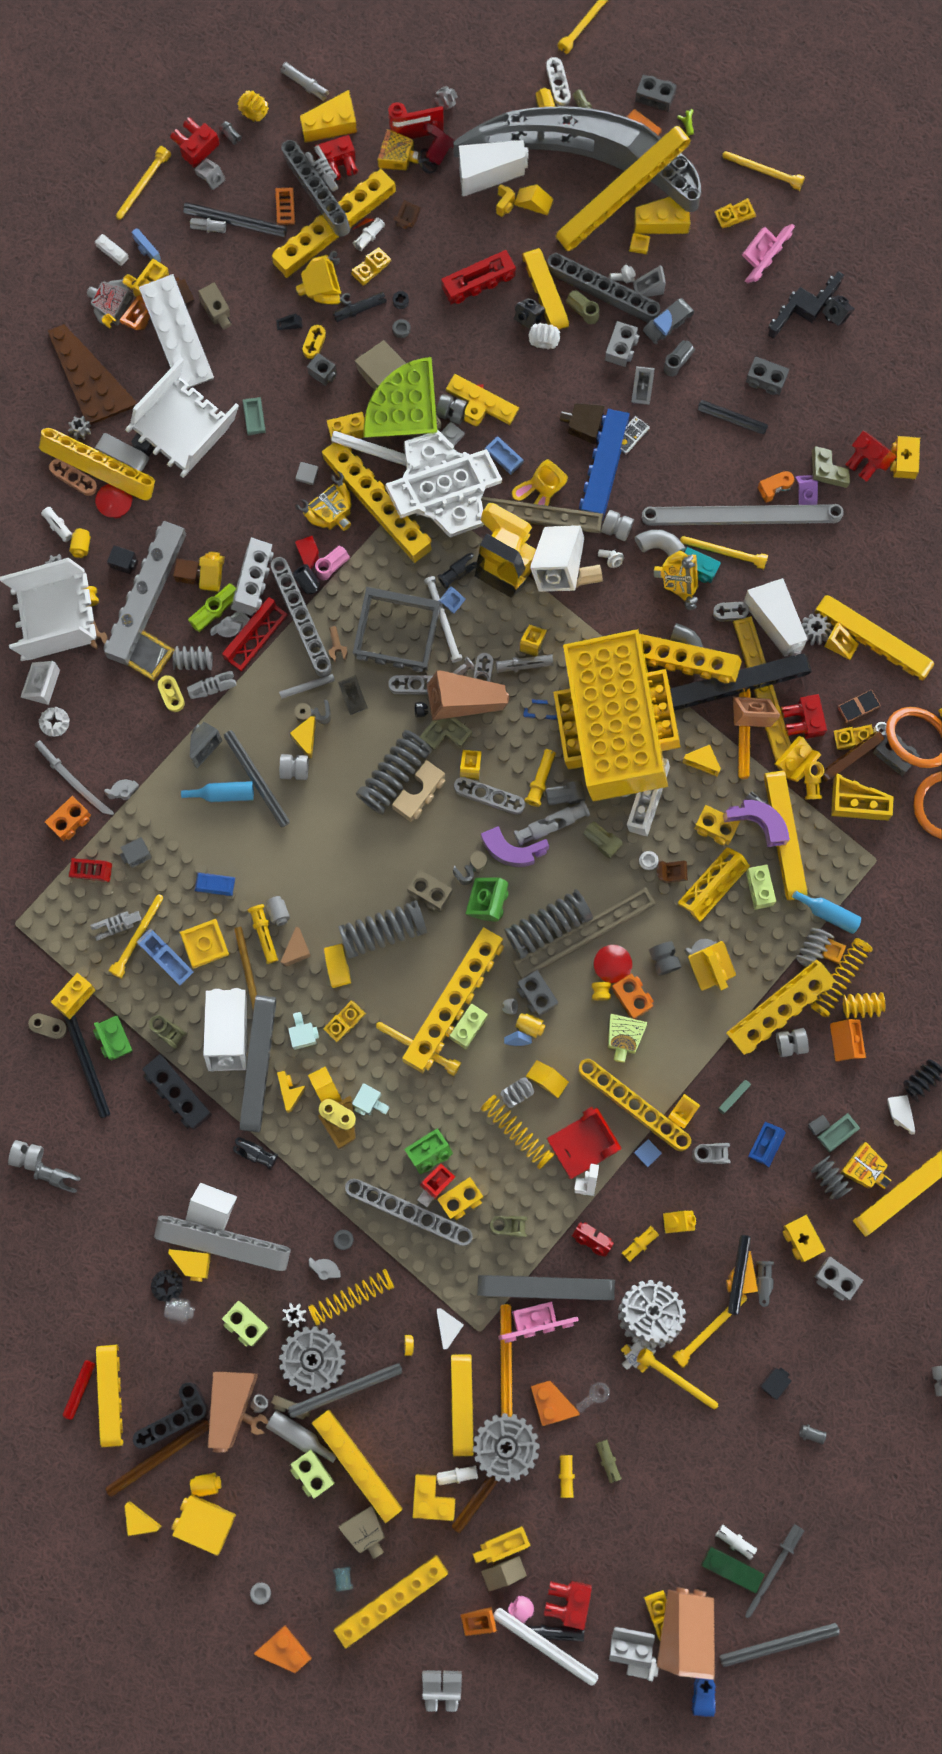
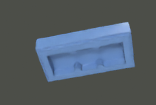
M139 229L133 230L132 235L135 242L139 245L138 249L144 256L147 254L151 260L153 258L160 263L159 252Z
M498 436L485 448L489 455L510 475L524 463V460Z

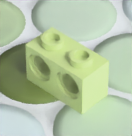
M768 865L748 868L746 876L754 910L774 906L776 898Z
M471 1003L450 1034V1039L464 1049H467L488 1018V1014Z
M238 1301L222 1318L225 1322L223 1326L231 1333L235 1331L239 1334L238 1340L246 1347L248 1345L254 1346L269 1329L241 1301ZM238 1312L242 1315V1321L239 1324H234L232 1316ZM250 1326H254L257 1329V1334L253 1338L247 1335V1329Z
M312 1450L291 1464L293 1467L291 1469L292 1474L297 1480L301 1479L304 1484L302 1488L308 1497L312 1495L313 1498H316L335 1484ZM302 1461L310 1462L311 1469L309 1472L301 1470L300 1464ZM314 1478L322 1480L323 1485L321 1489L313 1488L312 1480Z

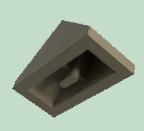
M520 1556L481 1571L488 1591L508 1586L527 1576Z

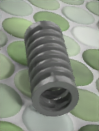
M409 730L403 731V739H397L396 746L390 748V754L384 756V762L378 764V770L372 771V778L365 780L366 786L360 787L356 792L357 797L363 803L379 814H384L386 809L380 803L390 806L391 802L380 794L374 786L382 789L392 798L397 797L396 792L385 785L380 778L388 781L398 790L403 789V785L391 777L386 770L394 773L404 782L409 781V777L397 769L392 762L398 764L410 774L415 773V769L403 761L398 754L419 767L422 764L421 761L408 752L405 747L412 749L424 759L432 751L424 740ZM370 795L376 797L378 800L375 801L373 798L370 797Z
M577 889L573 891V896L566 894L564 900L557 899L555 905L548 904L546 911L539 909L537 916L530 914L528 921L521 919L519 926L512 924L510 928L504 929L510 944L520 959L525 958L528 951L523 949L525 946L521 944L518 935L531 953H534L536 949L528 931L540 948L545 946L537 926L549 943L554 941L546 921L550 924L558 938L563 936L554 914L566 932H571L572 929L567 922L563 909L575 927H580V922L575 915L572 904L582 916L580 918L582 923L593 919L586 901Z
M417 900L410 902L411 904L406 903L404 905V912L401 907H395V917L389 909L385 911V920L380 913L375 914V923L370 916H367L365 918L366 928L360 919L355 921L356 931L351 923H346L345 926L344 924L338 926L348 958L358 956L354 948V942L360 954L366 953L364 939L369 950L375 951L376 946L373 934L380 948L385 947L383 931L389 944H395L393 928L398 939L404 941L403 925L408 936L414 938L415 932L412 919L418 930L416 931L417 936L426 934L427 929Z

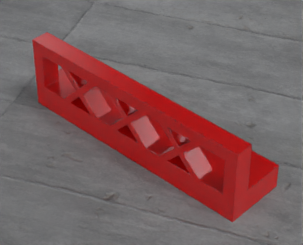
M268 597L222 653L223 658L242 672L288 614L276 606L272 598ZM273 610L282 615L278 621H270L269 615ZM268 625L269 632L266 635L258 636V628ZM256 639L257 646L255 649L247 650L246 643L248 640ZM245 653V661L240 666L233 659L237 654Z

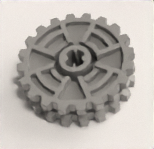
M649 1280L647 1284L641 1281L638 1283V1287L633 1285L630 1291H627L621 1300L622 1303L618 1308L621 1311L618 1314V1319L622 1320L620 1327L626 1330V1337H632L633 1343L640 1342L641 1347L644 1348L646 1345H649L651 1349H655L656 1345L662 1348L666 1342L668 1344L672 1343L673 1339L682 1330V1325L685 1323V1319L682 1316L686 1314L685 1309L681 1308L684 1303L682 1300L677 1299L679 1295L677 1292H671L672 1287L669 1285L664 1287L663 1282L660 1281L657 1284H654L653 1280Z
M313 1326L312 1330L309 1327H304L303 1332L295 1331L294 1337L289 1336L286 1339L288 1344L282 1346L281 1349L284 1353L279 1356V1359L283 1360L280 1369L285 1371L284 1379L289 1378V1385H296L297 1390L300 1392L306 1389V1392L311 1394L313 1390H316L317 1393L322 1392L323 1387L329 1389L331 1387L330 1383H336L339 1380L337 1375H341L344 1371L341 1369V1365H345L346 1360L342 1359L345 1350L340 1349L341 1341L336 1342V1335L334 1333L329 1335L328 1329L323 1328L320 1331L317 1326ZM312 1354H315V1359L318 1360L317 1364L313 1363L312 1366L309 1364L310 1361L307 1358L308 1356H312Z
M503 1413L500 1418L494 1415L492 1421L487 1419L484 1422V1428L479 1427L478 1432L480 1435L474 1438L477 1445L473 1446V1451L477 1452L475 1461H480L481 1463L479 1468L481 1471L486 1470L488 1477L494 1475L496 1481H500L501 1478H505L506 1482H510L511 1478H515L517 1481L520 1479L521 1474L526 1476L529 1473V1467L533 1468L535 1466L533 1460L538 1459L539 1456L536 1453V1449H539V1443L535 1442L538 1436L537 1433H532V1425L527 1426L524 1418L518 1420L515 1414L508 1417L507 1413ZM505 1442L511 1443L509 1446H512V1450H508L507 1453L502 1452L503 1449L500 1448L501 1444L504 1445Z

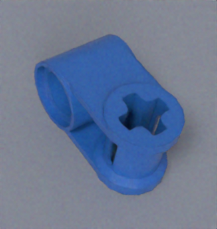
M695 1678L694 1696L692 1699L693 1715L714 1717L715 1683L712 1679ZM704 1680H706L709 1684L705 1687V1689H703L700 1685L704 1684Z

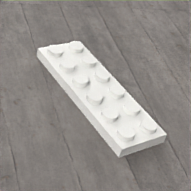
M173 274L140 286L139 290L170 367L172 368L180 358L184 360L180 377L190 385L189 388L214 379Z

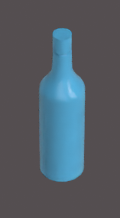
M253 781L209 783L201 789L181 790V798L200 797L208 802L254 800Z
M794 891L792 898L806 904L815 916L851 934L855 933L860 926V916L824 898H810L798 891Z

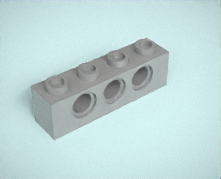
M251 537L246 548L234 594L232 610L251 616L255 609L259 610L262 601L259 599V595L263 594L266 585L263 583L264 578L267 579L270 570L267 564L271 563L274 552H271L272 544Z

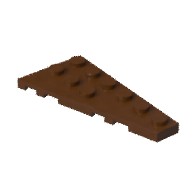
M65 324L48 330L86 422L89 421L90 425L130 410L138 404Z

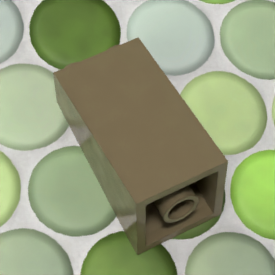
M384 340L355 360L359 373L374 391L391 372L406 364Z

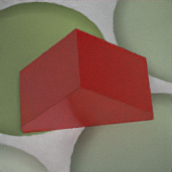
M440 1164L421 1182L420 1187L435 1200L452 1182L455 1176Z

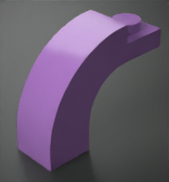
M743 800L741 808L739 806H732L723 814L724 823L750 820L760 825L765 833L767 847L786 845L790 840L786 823L781 815L774 808L763 802Z
M499 826L481 833V840L489 854L500 863L508 866L526 867L533 865L535 862L533 856L541 857L549 850V844L546 839L528 847H514L504 839Z

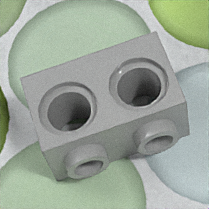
M617 321L606 351L605 361L626 367L627 361L631 362L634 351H631L633 345L637 346L640 336L637 335L638 327ZM623 335H627V336H629L630 338L625 339V338H623L622 336H623ZM622 351L624 354L619 355L616 352Z
M832 1257L826 1258L814 1276L818 1279L817 1284L824 1289L829 1287L835 1291L833 1295L841 1301L844 1299L850 1300L863 1282V1279ZM827 1268L831 1269L834 1273L831 1280H828L824 1275ZM844 1280L850 1283V1290L848 1292L843 1291L841 1288V1283Z

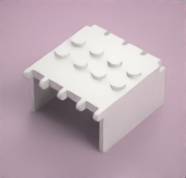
M180 358L133 408L131 423L126 428V431L129 433L134 429L141 435L138 440L140 443H143L145 440L155 447L153 454L163 453L170 459L167 465L171 467L175 463L183 470L180 476L184 478L229 429V426L235 420L239 405L235 404L226 414L220 411L216 415L215 413L218 411V408L206 399L202 403L201 401L204 397L193 387L187 391L190 385L180 377L184 362Z
M62 559L0 577L2 583L12 588L10 590L11 595L17 594L18 604L13 605V610H19L21 621L15 624L16 628L22 627L23 639L18 640L17 643L10 644L9 647L22 655L20 656L21 661L91 644V640H95V625L90 624L94 622L92 607L89 606L91 605L89 589H84L88 587L87 574L81 566L71 559Z

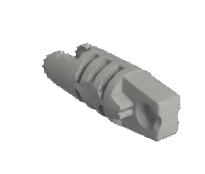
M319 145L314 148L320 159L314 161L313 156L309 152L305 153L324 184H327L330 190L334 192L338 189L334 181L337 176L330 167Z
M228 671L215 675V677L206 678L205 681L200 680L187 687L190 698L206 697L208 694L218 693L219 690L221 692L235 687L236 681L232 679L234 677L233 672Z
M125 911L90 926L94 930L107 925L108 931L95 936L96 941L134 927L133 923L141 920L139 911L131 914Z

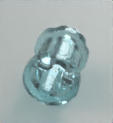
M351 1567L333 1569L337 1584L335 1591L353 1588L349 1575Z

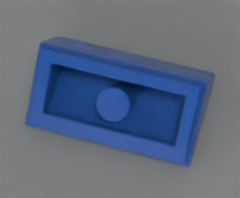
M765 1122L748 1157L770 1167L786 1132L780 1127Z

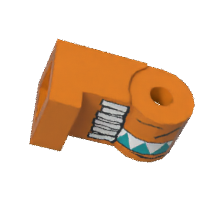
M784 471L760 481L757 488L765 503L772 501L775 493L790 490L794 482V476L792 473Z

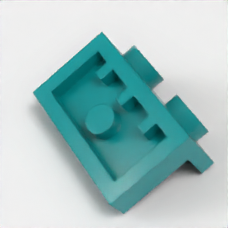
M687 547L685 554L697 556L698 580L703 583H711L721 562Z

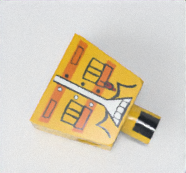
M866 1142L862 1143L840 1172L868 1189L875 1183L885 1189L891 1182V1179L883 1174L888 1165Z

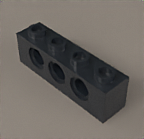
M161 1054L142 1069L145 1072L143 1077L150 1085L154 1083L158 1089L155 1090L162 1099L165 1097L170 1102L168 1107L174 1114L179 1112L183 1117L180 1121L187 1129L191 1127L195 1130L212 1115ZM167 1074V1082L159 1083L160 1075ZM176 1088L180 1089V1096L178 1098H172V1090ZM187 1103L193 1104V1110L190 1113H184L183 1110Z

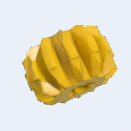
M254 91L243 93L237 103L242 115H245L247 119L250 118L252 121L260 122L266 116L269 109L268 103L264 101V98Z

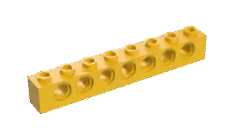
M380 169L377 172H373L365 182L359 183L350 194H345L338 204L343 211H350L345 213L350 228L396 192L395 183ZM319 215L312 224L305 226L298 235L291 237L283 247L277 248L273 252V264L288 278L339 236L334 233L323 215Z
M332 443L322 451V455L340 478L339 471L344 476L343 482H345L346 486L414 563L432 550V541L426 533L423 534L419 530L420 526L415 520L411 521L408 516L400 518L390 496L385 491V486L380 481L377 482L374 479L375 476L369 468H364L362 460L359 456H354L351 453L350 447ZM343 459H347V460H348V461L345 462V463H341V461H342ZM354 472H359L356 476L352 475ZM365 485H370L369 488H363ZM376 498H382L378 502L374 501ZM387 511H393L390 515L385 514ZM399 524H405L404 527H397ZM410 537H416L414 541L408 540Z
M484 927L482 928L402 1057L404 1063L422 1074L425 1070L429 1071L434 1063L433 1056L435 1053L439 1054L444 1046L443 1040L446 1036L449 1038L454 1030V1022L462 1018L465 1012L462 1009L465 1004L469 1005L473 1000V991L476 987L480 988L485 979L483 975L486 971L490 972L495 963L493 961L496 955L499 956L503 951L502 937ZM488 949L490 954L483 956L480 954V950ZM472 965H478L480 967V970L478 972H472L470 970V967ZM462 981H468L470 983V986L468 988H462L460 986V983ZM457 997L460 999V1003L453 1005L450 1003V999ZM446 1013L450 1016V1019L442 1021L439 1018L440 1015ZM432 1030H438L440 1035L437 1038H433L429 1033ZM427 1046L430 1052L428 1054H421L419 1049Z

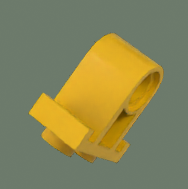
M209 552L200 558L199 588L201 590L217 592L220 590L222 565L224 564L225 556H220L218 552Z

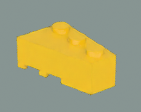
M349 90L300 116L305 142L357 132Z
M671 197L635 208L634 232L636 234H688L690 212L684 210Z
M836 774L833 779L831 816L886 821L892 817L893 796L874 788H868L857 781H851L840 774Z

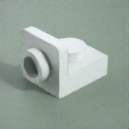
M591 1164L590 1171L585 1172V1178H576L575 1193L594 1196L599 1165Z
M652 1657L650 1668L628 1664L627 1675L653 1681V1676L657 1677L659 1669L655 1657Z

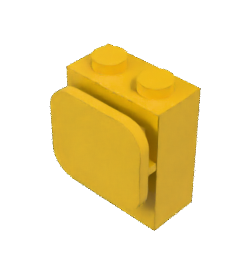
M193 1495L189 1496L188 1499L185 1498L180 1507V1510L183 1511L180 1519L176 1518L173 1523L172 1530H174L172 1536L210 1553L219 1555L236 1514Z

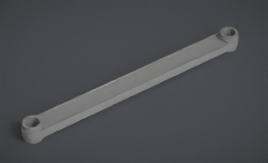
M838 504L647 507L642 512L641 518L644 524L650 526L837 523L842 519L844 512L843 508ZM831 511L838 512L839 516H833ZM648 513H651V514H653L655 517L652 518V519H649V518H647L645 515L648 514Z

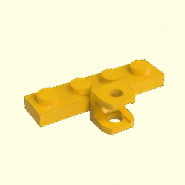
M454 374L446 388L447 393L467 401L464 421L473 426H478L486 413L511 425L519 410V407Z

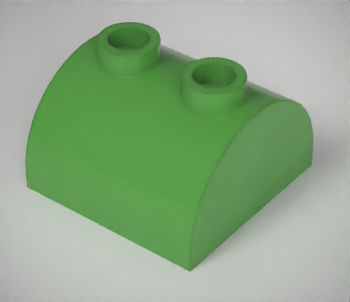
M475 878L465 914L485 921H499L504 913L502 907L509 894L507 891L509 883L501 878Z

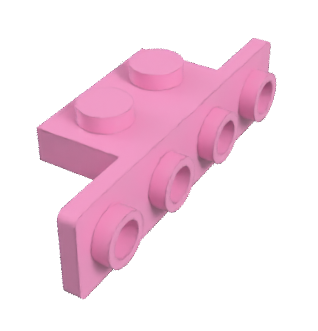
M793 224L784 227L777 237L766 227L759 231L742 254L754 267L746 278V283L756 282L761 278V272L772 263V257L780 252L783 242L791 237V231L795 227Z
M552 1302L512 1311L517 1331L500 1335L498 1338L499 1340L504 1339L505 1343L516 1341V1336L524 1335V1338L536 1336L535 1331L543 1330V1333L555 1331L554 1327L562 1325V1328L574 1326L573 1322L579 1320L578 1317L556 1321Z

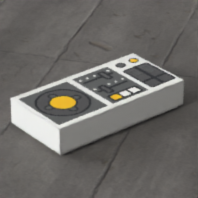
M636 416L628 424V427L626 426L621 445L622 452L625 454L634 447L650 428Z

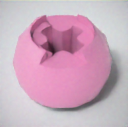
M518 1596L514 1603L511 1602L508 1612L521 1623H526L525 1621L532 1617L534 1607L528 1598Z

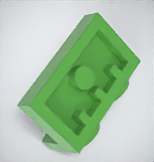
M118 1015L101 1023H94L96 1029H93L97 1040L101 1039L103 1046L100 1048L105 1058L108 1057L112 1061L133 1051Z
M438 1128L404 1149L420 1175L429 1172L434 1166L446 1161L453 1155L450 1146Z

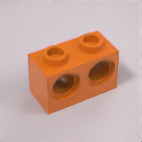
M71 796L45 823L64 842L75 835V830L79 826L83 827L89 822L91 814ZM75 810H81L78 817H72V813ZM61 823H67L64 830H58Z
M633 974L614 984L611 989L629 1017L637 1019L653 1008L652 1003L654 1001L648 992L645 993L641 988L643 984L638 976L634 977ZM631 984L634 991L630 993L625 992L623 986ZM641 1000L644 1003V1008L637 1009L634 1006V1001Z

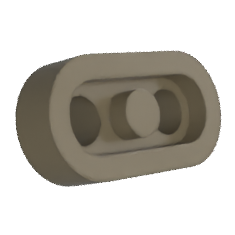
M40 1013L34 1014L29 1019V1028L37 1034L53 1039H61L67 1033V1025L62 1020ZM37 1020H41L40 1026L35 1025ZM55 1026L60 1027L58 1032L53 1031Z
M274 1395L271 1402L275 1404L274 1409L285 1412L290 1406L298 1404ZM311 1410L295 1417L304 1419L305 1416L309 1417Z

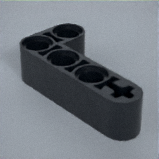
M184 1383L179 1389V1395L184 1407L138 1430L134 1434L133 1443L136 1447L141 1449L149 1447L207 1415V1404L195 1383ZM187 1386H191L194 1389V1395L191 1398L187 1397L184 1393ZM196 1404L201 1405L203 1408V1413L200 1416H196L193 1413V1408ZM177 1414H182L185 1418V1422L181 1426L175 1422ZM160 1423L166 1426V1433L164 1435H160L157 1432V1426ZM152 1432L153 1436L145 1440L146 1444L139 1442L140 1434L144 1436Z

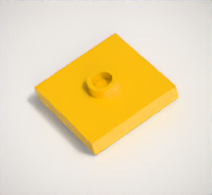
M217 919L180 932L193 969L229 956Z

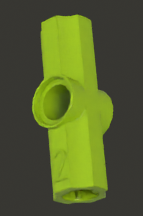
M229 583L217 595L208 598L205 605L188 619L192 627L200 632L215 618H219L223 611L232 604L236 588ZM213 605L219 606L217 610L210 609Z

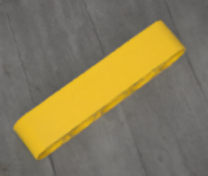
M538 248L522 253L523 262L527 265V273L529 278L533 280L532 285L535 293H538V301L545 308L544 316L547 324L557 327L558 330L569 327L566 312L541 249Z
M118 1345L97 1346L96 1348L101 1447L123 1445V1439H121L123 1427L122 1419H120L122 1406L121 1398H119L121 1385L120 1378H118V1371H120L119 1357H117Z
M471 1354L451 1355L453 1456H474Z

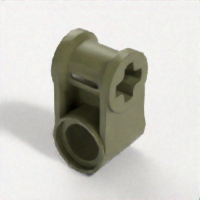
M161 1015L153 1016L149 1021L150 1029L175 1050L181 1038L187 1035L185 1031ZM158 1020L164 1022V1026L160 1030L154 1029V1024Z
M496 1216L490 1221L489 1229L495 1235L527 1237L525 1222L528 1220V1217ZM500 1220L503 1222L504 1228L502 1231H496L493 1228L494 1221Z

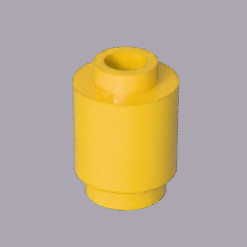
M75 529V532L72 534L69 551L74 557L83 558L88 555L91 537L89 536V531L85 529Z
M521 1013L515 1027L520 1032L537 1038L538 1035L542 1036L546 1025H543L544 1020L528 1013Z
M215 1473L195 1476V1479L190 1480L192 1495L201 1497L217 1494L219 1489H221L220 1476H216Z

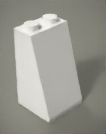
M524 140L459 146L462 196L476 193L524 175L525 168H528V148L524 147Z
M581 526L544 527L530 567L539 592L574 591L576 589L584 543Z
M782 578L749 589L744 603L747 604L749 612L784 657L801 654L807 637L784 579Z
M233 988L231 990L213 989L206 991L204 1058L208 1071L247 1069V996L245 990Z

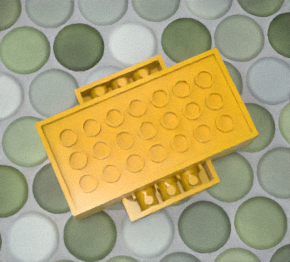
M639 630L564 644L563 648L570 689L553 693L564 760L568 770L584 768L586 786L592 801L668 787L662 751L681 748L666 669L648 673Z

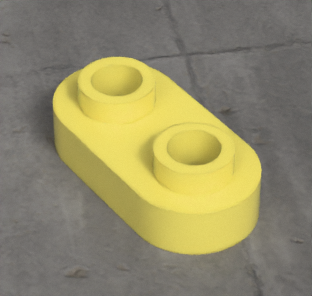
M168 675L160 678L158 688L167 709L171 712L181 711L185 701L176 680ZM171 684V688L165 689V685ZM174 700H177L178 705L173 706L172 702Z
M326 1099L321 1102L319 1113L324 1119L343 1130H349L355 1125L356 1117L352 1111L332 1099ZM326 1106H332V1111L326 1112ZM343 1116L349 1117L347 1123L342 1122Z

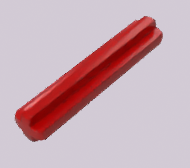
M88 1360L84 1361L63 1412L64 1418L69 1420L74 1418L94 1370L95 1363Z

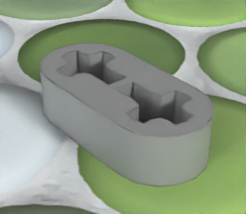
M744 602L719 603L713 610V616L718 621L743 619L749 613V608ZM738 607L745 610L742 615H739V612L732 611H737ZM720 608H723V611H729L724 613V616L717 613Z

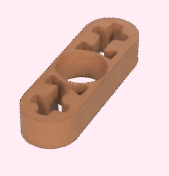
M59 459L51 461L49 469L53 476L86 496L96 493L97 485L94 479ZM61 465V468L66 471L65 474L61 470L56 471L54 467ZM71 474L78 475L76 481L71 482L68 480ZM82 480L87 485L91 483L92 489L88 488L86 490L85 486L81 483Z

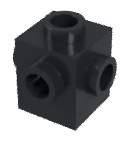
M837 295L830 297L825 302V308L822 313L826 315L825 318L829 322L839 326L846 322L855 308L849 304V301L844 296Z
M526 298L516 305L514 320L518 321L522 326L531 329L534 324L541 323L545 308L536 303L535 300Z

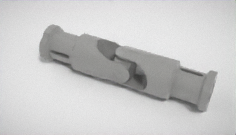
M582 800L580 804L574 807L564 808L544 819L529 824L525 829L514 831V835L519 846L522 847L524 843L533 839L537 840L551 832L573 824L575 820L581 817L590 816L585 802ZM556 818H561L559 823H556Z

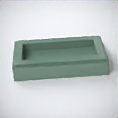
M261 397L243 399L247 434L266 433Z
M744 1080L718 1108V1111L723 1115L751 1084Z
M847 1113L817 1138L830 1153L857 1132L860 1127Z

